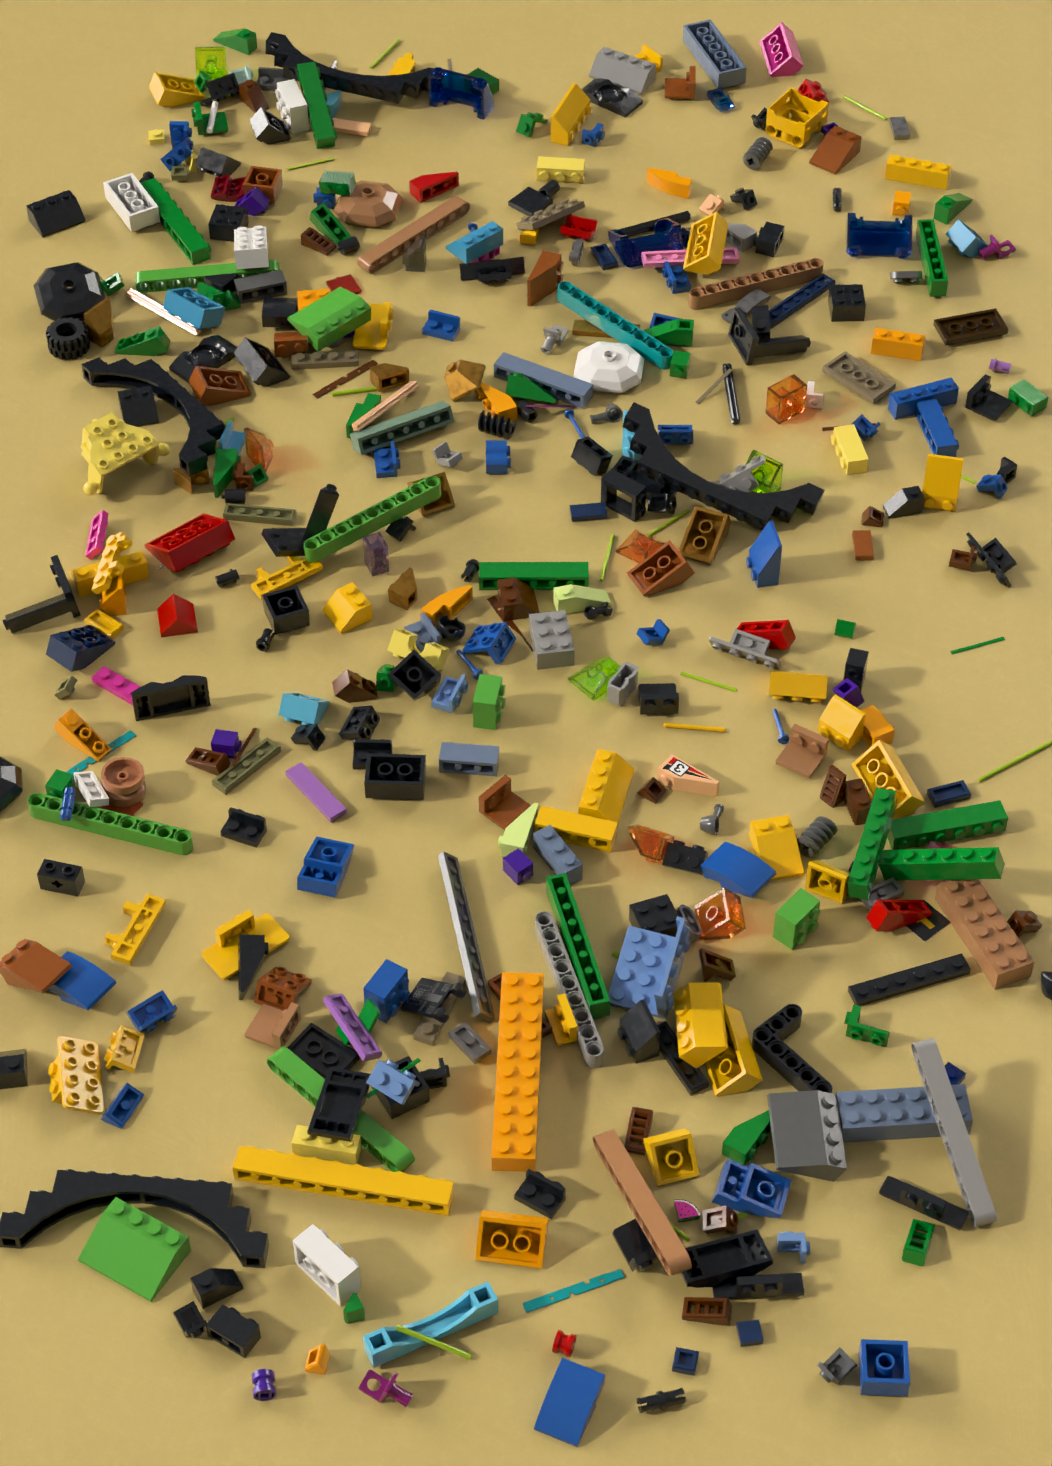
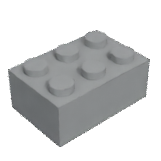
M566 610L529 614V633L537 670L574 666V647Z

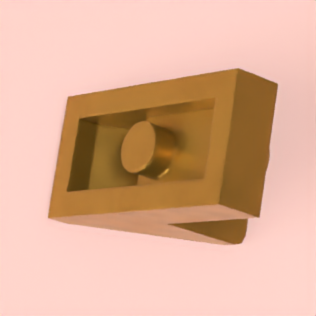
M208 466L206 470L190 477L181 468H173L175 484L192 494V485L210 484Z

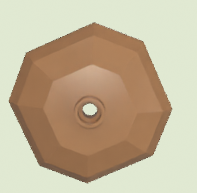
M361 180L356 182L351 196L339 195L334 212L348 225L377 228L396 219L403 197L388 183Z

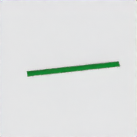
M1000 637L997 639L956 649L950 652L951 654H955L977 647L985 646L988 644L996 643L999 641H1003L1005 639L1004 637Z
M419 1058L415 1059L400 1071H408L421 1062ZM374 1088L372 1091H370L369 1093H367L365 1096H366L367 1098H370L372 1095H374L375 1093H377L379 1090H377L376 1088Z

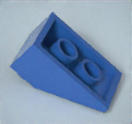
M773 521L767 523L749 549V556L746 558L747 568L751 570V579L755 581L757 588L778 585L782 544Z

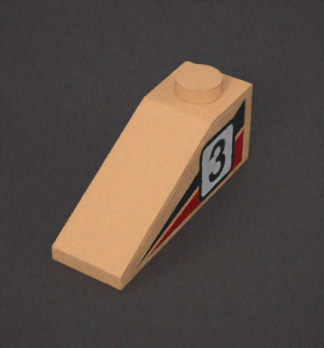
M672 754L658 768L657 781L672 790L709 796L718 795L719 781Z

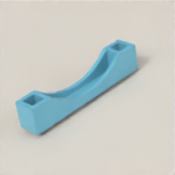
M487 1281L467 1290L461 1297L439 1312L402 1326L439 1340L498 1314V1298ZM396 1326L383 1327L363 1336L364 1351L373 1368L429 1343L395 1330Z

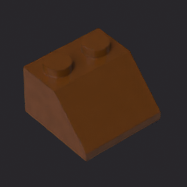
M517 578L497 580L498 599L504 621L529 618V614L540 613L534 588Z

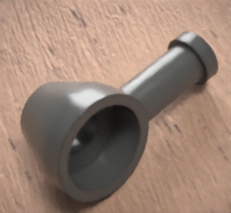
M609 404L604 413L590 415L591 423L593 424L605 419L611 423L621 420L623 412L619 406Z
M722 804L715 805L713 815L701 818L700 829L702 831L717 835L719 819L724 811Z

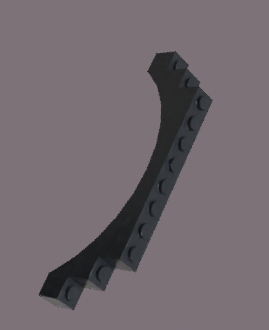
M271 32L266 40L265 54L274 56V66L283 68V78L299 81L297 64L314 62V60L297 50L286 35ZM315 61L316 67L320 69L319 78L323 80L325 88L396 104L400 103L404 95L419 98L423 90L438 93L443 83L444 71L434 68H426L400 75L375 76L344 72Z
M100 357L81 364L83 378L91 386H116L130 389L151 386L153 395L177 409L186 420L190 429L187 441L179 453L180 468L189 477L207 469L208 456L216 453V441L221 438L225 425L204 404H201L195 396H192L185 387H182L176 379H173L168 372L163 370L159 364L150 359L134 366L133 363L124 358L108 365Z
M633 402L624 418L623 428L635 433L629 450L642 455L638 463L637 473L655 480L659 484L670 487L676 492L683 493L691 499L698 500L706 506L728 514L756 529L763 530L772 516L789 523L797 508L805 513L814 515L822 500L825 490L811 483L785 491L754 493L728 489L709 482L687 469L664 446L655 430L650 409Z
M72 1169L57 1170L52 1193L45 1190L30 1191L24 1214L15 1211L10 1213L2 1212L0 1219V1247L22 1249L54 1224L83 1211L108 1206L117 1197L128 1204L144 1203L168 1207L192 1216L215 1231L230 1246L243 1267L265 1268L269 1249L268 1233L261 1231L249 1232L251 1225L250 1208L243 1206L232 1207L234 1197L232 1183L224 1181L208 1182L201 1179L184 1180L182 1178L169 1179L160 1176L144 1177L137 1174L119 1175L117 1173L106 1174L95 1171L80 1172Z

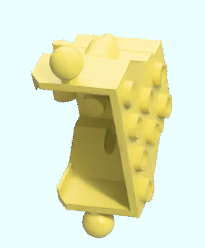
M113 412L98 420L93 419L92 423L83 427L82 445L80 446L83 450L82 456L89 463L88 482L83 487L84 492L90 496L102 493L104 475L140 456L148 465L157 463L159 455L166 456L169 454V445L165 442L158 443L148 430L126 424L124 420L118 419Z

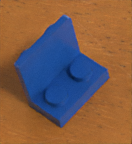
M506 622L480 625L474 629V633L466 642L462 651L464 654L487 651L495 664H501L514 644L516 637Z

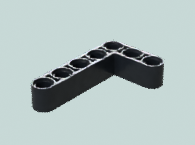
M796 1004L785 1006L754 1030L752 1039L754 1052L798 1091L819 1090L832 1093V1085L783 1042L800 1028L802 1009Z

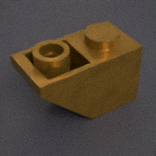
M410 567L388 588L389 602L405 610H408L417 600L416 581L413 569Z

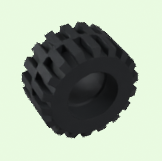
M65 317L57 319L56 322L50 323L51 325L47 327L48 349L54 357L70 360L81 357L88 352L90 340L85 322L80 321L78 318Z

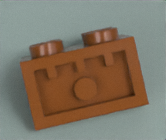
M690 66L689 72H686V79L665 78V98L695 99L696 66Z
M504 775L479 796V812L503 830L531 806L511 791V778L507 775Z
M274 967L258 979L254 1003L260 1005L267 1004L284 1011V1009H288L291 1002H297L298 994L311 984L312 979L306 978L305 975L289 972L284 967Z

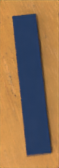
M821 274L769 310L770 329L829 290V285H835V280L825 274Z

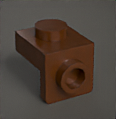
M238 463L237 470L233 472V479L236 480L237 489L253 491L255 487L253 475H246L245 463Z
M971 546L970 552L953 549L949 567L970 570L972 563L976 564L978 553H974L975 546Z
M1015 910L1007 920L1018 938L1024 931H1039L1042 927L1037 915L1032 911Z

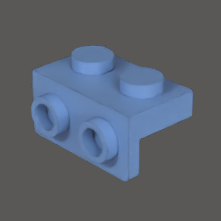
M462 674L459 680L445 676L431 702V707L453 713L456 706L459 707L463 693L465 694L468 690L469 683H467L466 675Z
M389 1059L386 1062L378 1060L366 1083L404 1105L414 1086H419L420 1084L419 1081L415 1080L416 1075L407 1070L404 1072L397 1069L399 1065Z

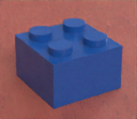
M386 959L363 988L364 1003L367 999H372L381 1012L378 1019L385 1023L396 1015L398 1007L402 1002H406L410 995L408 969Z
M861 1339L858 1352L860 1395L907 1397L910 1387L908 1341Z

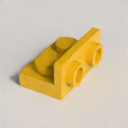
M645 44L642 45L641 53L634 57L656 64V73L661 71L663 57Z
M565 993L557 995V1004H554V1008L546 1010L545 1015L549 1025L552 1027L556 1044L559 1046L577 1041L578 1026Z
M123 1025L120 1026L117 1032L113 1031L109 1043L112 1044L111 1049L107 1050L104 1060L107 1061L105 1069L109 1070L113 1065L133 1072L145 1034Z

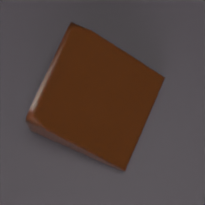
M869 506L862 513L861 524L864 526L883 527L884 513Z
M652 777L637 793L647 800L656 803L667 790L655 777Z

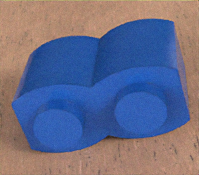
M486 440V474H507V468H511V458H507V456H510V446H507V440Z

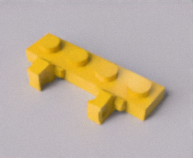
M122 532L111 535L106 541L107 544L102 553L96 577L93 580L92 591L96 595L109 589L113 577L122 574L124 571V567L118 562L122 551L132 546L133 542Z
M288 556L287 562L291 564L270 575L267 571L263 570V566L256 569L258 581L251 584V589L262 600L263 594L285 589L323 570V565L319 561L309 562L306 558L299 559L298 556Z
M147 893L142 903L125 902L123 914H130L132 920L121 935H113L108 931L104 937L105 944L113 949L111 953L112 960L131 965L166 905L165 899Z

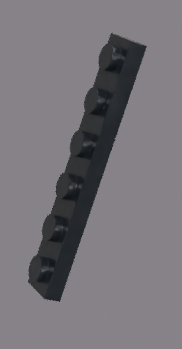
M961 953L848 986V993L855 1005L862 1006L968 975L971 968Z

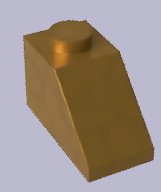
M388 363L370 367V382L376 387L378 392L409 383L408 367Z

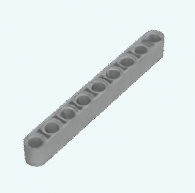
M546 911L539 912L535 916V933L558 994L565 993L578 1026L577 1043L585 1064L589 1068H599L604 1062V1046L555 920L551 913Z
M934 1038L912 1043V1053L966 1209L969 1211L971 1223L974 1227L996 1222V1211Z

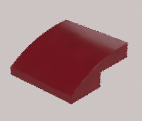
M230 174L216 177L210 196L211 199L237 202L244 196L243 183L246 177L232 179Z

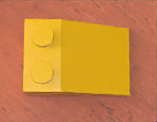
M155 72L149 85L157 104L162 107H174L205 98L203 93L194 84L195 79Z
M928 454L922 490L925 497L923 508L956 511L964 458Z
M789 814L750 821L749 838L756 856L776 871V875L770 881L804 875L795 830Z

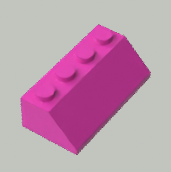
M781 22L760 40L771 77L793 76L804 66L794 33L784 23Z

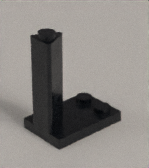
M741 307L734 308L728 335L746 366L753 365L754 357L806 352L807 347H810V338L803 335L759 340L758 335Z
M327 484L326 487L320 489L306 528L263 529L262 536L276 557L305 556L304 542L327 529L339 497L335 485Z
M58 555L51 557L53 564L50 565L53 575H57L55 580L58 587H62L63 594L5 615L6 619L3 620L6 630L10 629L11 633H15L68 612H72L74 618L81 616Z

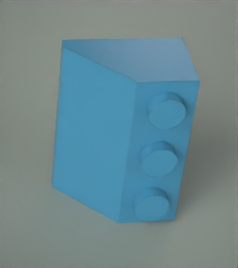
M492 221L446 246V249L465 264H468L503 245V228Z

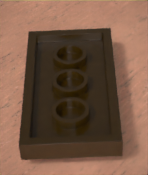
M996 308L934 319L933 323L945 346L1008 334V327Z

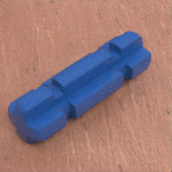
M66 787L64 790L65 795L63 796L62 810L60 812L62 821H70L72 818L71 813L73 812L76 795L74 787Z

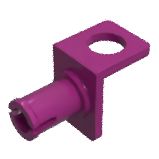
M991 234L990 245L978 250L979 256L983 260L994 253L1002 259L1015 252L1016 248L1009 240L999 244ZM1004 246L1010 247L1008 251H1001V248Z
M370 1369L358 1388L380 1403L384 1397L387 1398L389 1396L404 1407L408 1405L413 1396V1393L395 1384V1379L398 1376L396 1372L390 1380H387ZM369 1379H376L379 1382L380 1388L377 1391H372L368 1388L367 1382Z

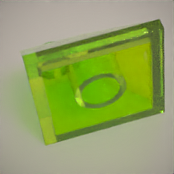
M610 657L595 659L568 677V680L594 701L607 692L608 681L617 674L620 665Z

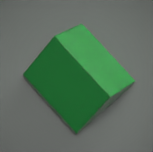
M202 71L199 72L194 84L201 93L207 89L206 82L211 81L212 76Z
M227 290L223 304L225 310L240 308L241 305L237 295Z
M261 463L246 472V475H253L255 487L269 479Z
M837 619L834 635L853 638L856 623Z
M356 1293L351 1295L343 1310L344 1321L347 1324L365 1320L364 1307Z

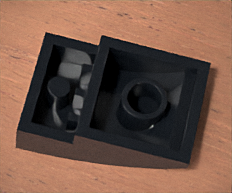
M264 298L262 307L263 327H294L287 318L297 312L298 298Z

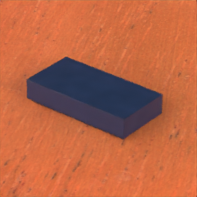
M606 244L591 247L590 252L602 270L618 267L617 260Z
M605 502L570 505L572 522L607 519Z
M964 780L927 789V795L934 808L971 798V793Z

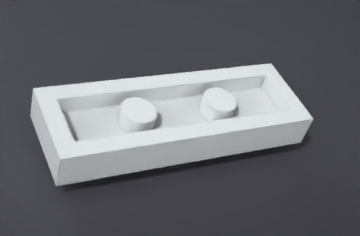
M93 771L74 772L75 783L89 807L99 808L109 805V797Z

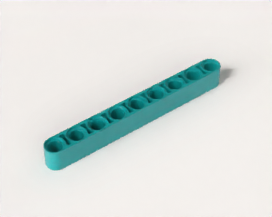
M562 281L558 284V302L620 343L628 344L643 358L658 368L664 370L670 368L673 356L671 348L570 282Z

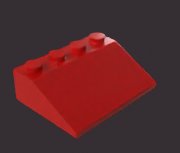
M203 513L144 544V546L167 569L180 572L187 565L198 563L201 560L200 558L214 554L215 550L229 546L230 542L236 539L228 520Z

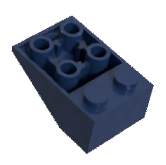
M86 625L50 635L46 655L73 672L86 668L113 647L116 642L111 640L106 634L96 630L94 626Z

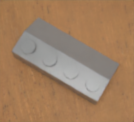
M603 47L596 54L589 77L593 79H609L614 85L622 89L629 88L633 92L642 95L656 80V64Z

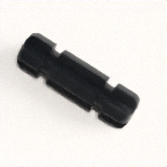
M836 187L833 189V210L840 212L842 210V190Z

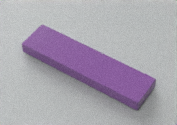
M302 762L285 771L286 776L330 822L347 813L346 808Z
M343 994L325 996L323 1002L362 1061L380 1059L383 1054L345 996Z

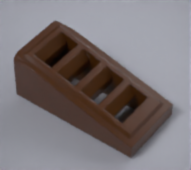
M311 227L301 234V245L326 256L336 248L335 243Z
M197 747L194 748L186 759L187 764L217 776L230 766L227 754Z
M834 765L829 767L820 793V799L832 808L843 801L847 776Z
M632 1107L624 1144L627 1152L645 1155L646 1150L643 1139L649 1137L653 1121V1110ZM634 1125L644 1126L646 1128L636 1127ZM632 1133H634V1134H639V1135H644V1137H642V1136H637V1135H632ZM630 1141L640 1142L642 1145L632 1144Z
M684 1297L683 1320L730 1326L732 1304L729 1298ZM692 1305H696L695 1313H691ZM701 1306H704V1313H701ZM711 1308H714L713 1314H710Z

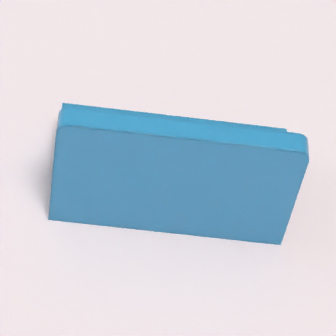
M228 421L218 443L219 449L237 448L239 456L247 439V433L233 431L232 421Z

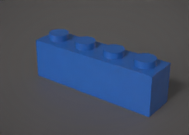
M947 378L893 392L889 395L888 410L896 420L915 415L917 401L937 399L942 407L956 404L959 387L952 378Z
M937 399L917 401L915 416L934 455L956 457L959 443L954 438L953 429L948 425V419L943 414L942 406L939 405Z

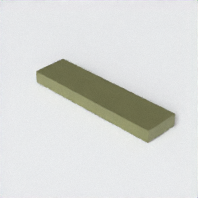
M226 503L223 513V519L286 526H293L296 517V509Z
M267 737L241 757L235 766H230L213 779L212 785L227 795L280 753L281 747Z

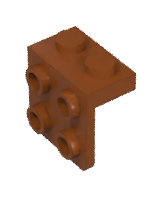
M299 331L275 333V357H287L295 353H309L307 335H301Z

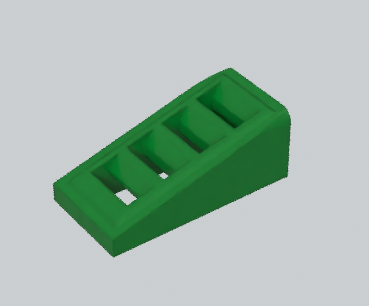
M913 1219L903 1249L902 1261L924 1266L935 1228L934 1224ZM915 1230L923 1231V1232H926L927 1234L921 1233V1232H917V1231H915Z

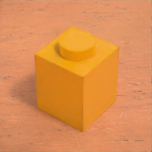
M895 191L892 215L908 217L911 192Z

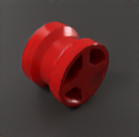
M558 1330L552 1352L556 1354L561 1352L570 1358L575 1347L577 1335H566L563 1331Z

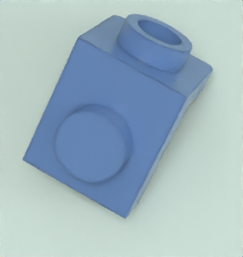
M791 1231L778 1233L777 1252H799L800 1263H805L806 1255H810V1242H806L805 1233H793Z

